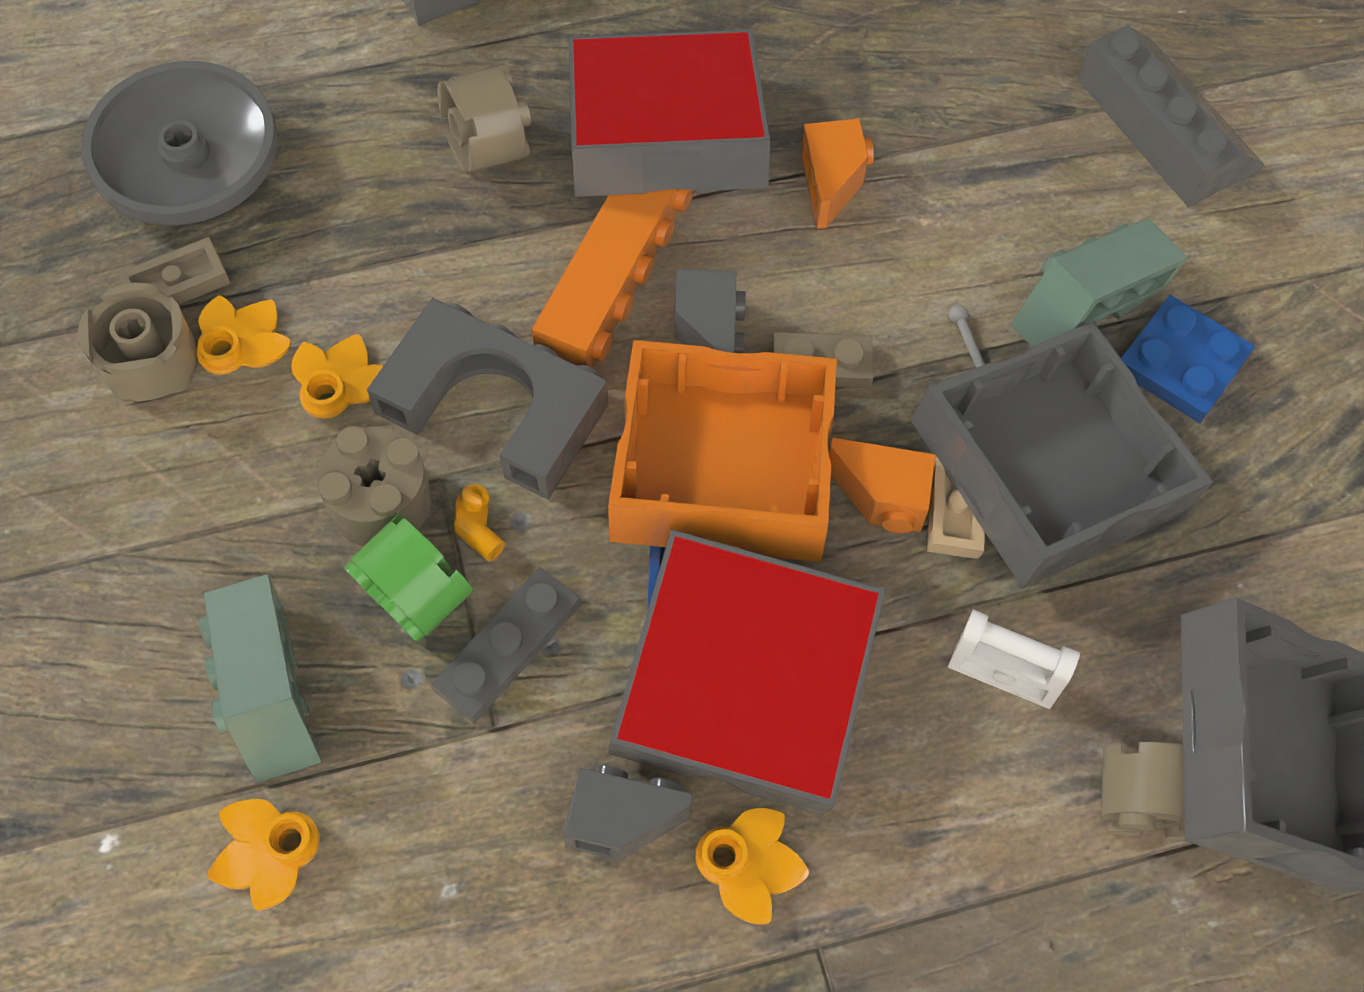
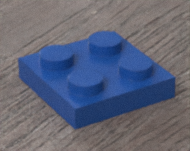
M1170 294L1121 359L1135 377L1137 385L1196 422L1201 423L1250 356L1255 345Z

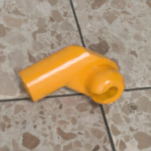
M470 484L463 488L462 494L456 499L453 528L460 539L486 561L491 562L501 554L506 543L487 527L489 492L479 484Z

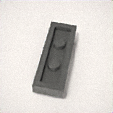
M538 567L431 684L433 691L475 724L581 606L580 597L541 567Z

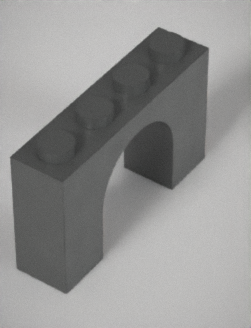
M432 297L367 388L375 414L418 435L443 397L457 383L480 374H498L512 378L523 385L533 399L526 416L500 454L504 478L549 500L609 405L607 380L603 379L600 373L589 366H576L559 358L552 349L545 345L536 344L534 346L517 338L512 331L503 325H490L473 317L467 309L458 304L451 303L448 305Z

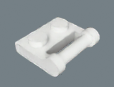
M973 609L954 649L948 668L1050 709L1069 683L1077 666L1080 652L1066 646L1058 650L987 621L989 615Z

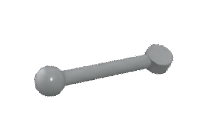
M955 305L949 310V319L958 325L975 367L985 365L966 321L968 317L967 309L962 305Z

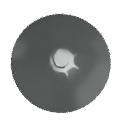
M179 61L160 64L137 72L107 92L92 110L86 122L82 136L81 151L85 169L96 190L114 209L130 218L150 224L184 225L219 216L238 206L253 194L263 183L274 163L278 146V133L268 101L259 88L248 78L230 68L214 63Z

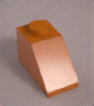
M860 118L804 124L800 155L817 229L827 228L863 186L866 167L873 164L874 151L870 136L864 137Z
M832 437L829 450L831 477L869 524L880 525L885 530L893 533L921 532L929 511L936 455Z

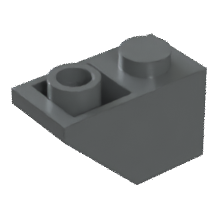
M677 269L675 338L682 344L706 346L724 352L744 353V333H735V320L744 321L746 299V291H736L737 271Z
M597 765L595 771L580 768L563 831L565 846L569 849L621 861L689 820L693 794L683 792L684 787L667 779L653 778L650 784L628 779L629 774L612 766Z

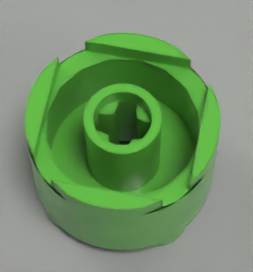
M399 514L368 541L344 567L351 577L416 643L424 636L427 637L474 592L471 585L457 570L454 573L450 570V565L444 560L445 557L409 521L402 518Z

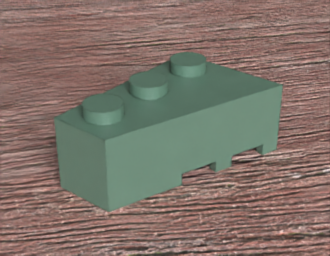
M1149 218L1130 226L1122 224L1109 235L1099 239L1095 236L1091 237L1078 248L1068 252L1060 250L1048 258L1041 268V271L1044 273L1011 325L1033 347L1040 342L1090 322L1096 324L1110 314H1113L1119 320L1164 291L1188 257Z
M265 574L203 593L207 615L199 618V626L206 647L208 649L212 648L213 656L205 658V667L212 688L219 692V699L211 701L213 717L221 734L230 732L256 784L322 763L318 746L314 743L305 723L304 717L310 715L306 698H300L295 673L298 665L282 604L269 575Z

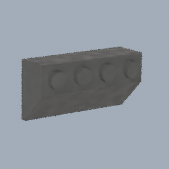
M1127 25L1090 43L1078 81L1187 207L1262 169L1263 162L1152 39Z

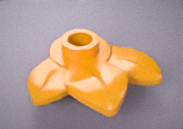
M218 295L205 306L199 316L198 323L202 335L198 341L196 355L201 366L210 373L227 374L241 366L262 368L281 359L291 347V341L288 337L275 333L278 325L277 306L272 299L253 303L235 310L226 298ZM222 350H229L223 355H217Z
M354 334L340 341L325 353L319 347L303 342L294 354L291 369L293 376L301 385L299 397L304 410L313 417L328 419L341 414L350 404L370 402L367 388L384 365H369L364 341L359 334ZM323 394H334L332 397L328 399L319 400V398Z
M264 799L242 800L224 807L218 814L223 826L235 840L229 843L208 870L207 877L214 883L228 889L244 890L250 888L251 902L256 911L275 907L293 892L298 880L299 869L308 864L316 855L320 845L318 827L307 815L294 811L281 814L269 801ZM292 833L300 834V845L295 850L284 851V839Z
M768 808L749 809L744 811L731 827H717L709 830L699 840L695 853L699 872L706 880L718 885L724 907L735 917L756 925H766L771 922L772 900L770 895L790 891L809 876V869L798 854L778 841L784 827V813ZM720 848L729 849L733 853L735 860L729 866H720L713 859L714 852Z

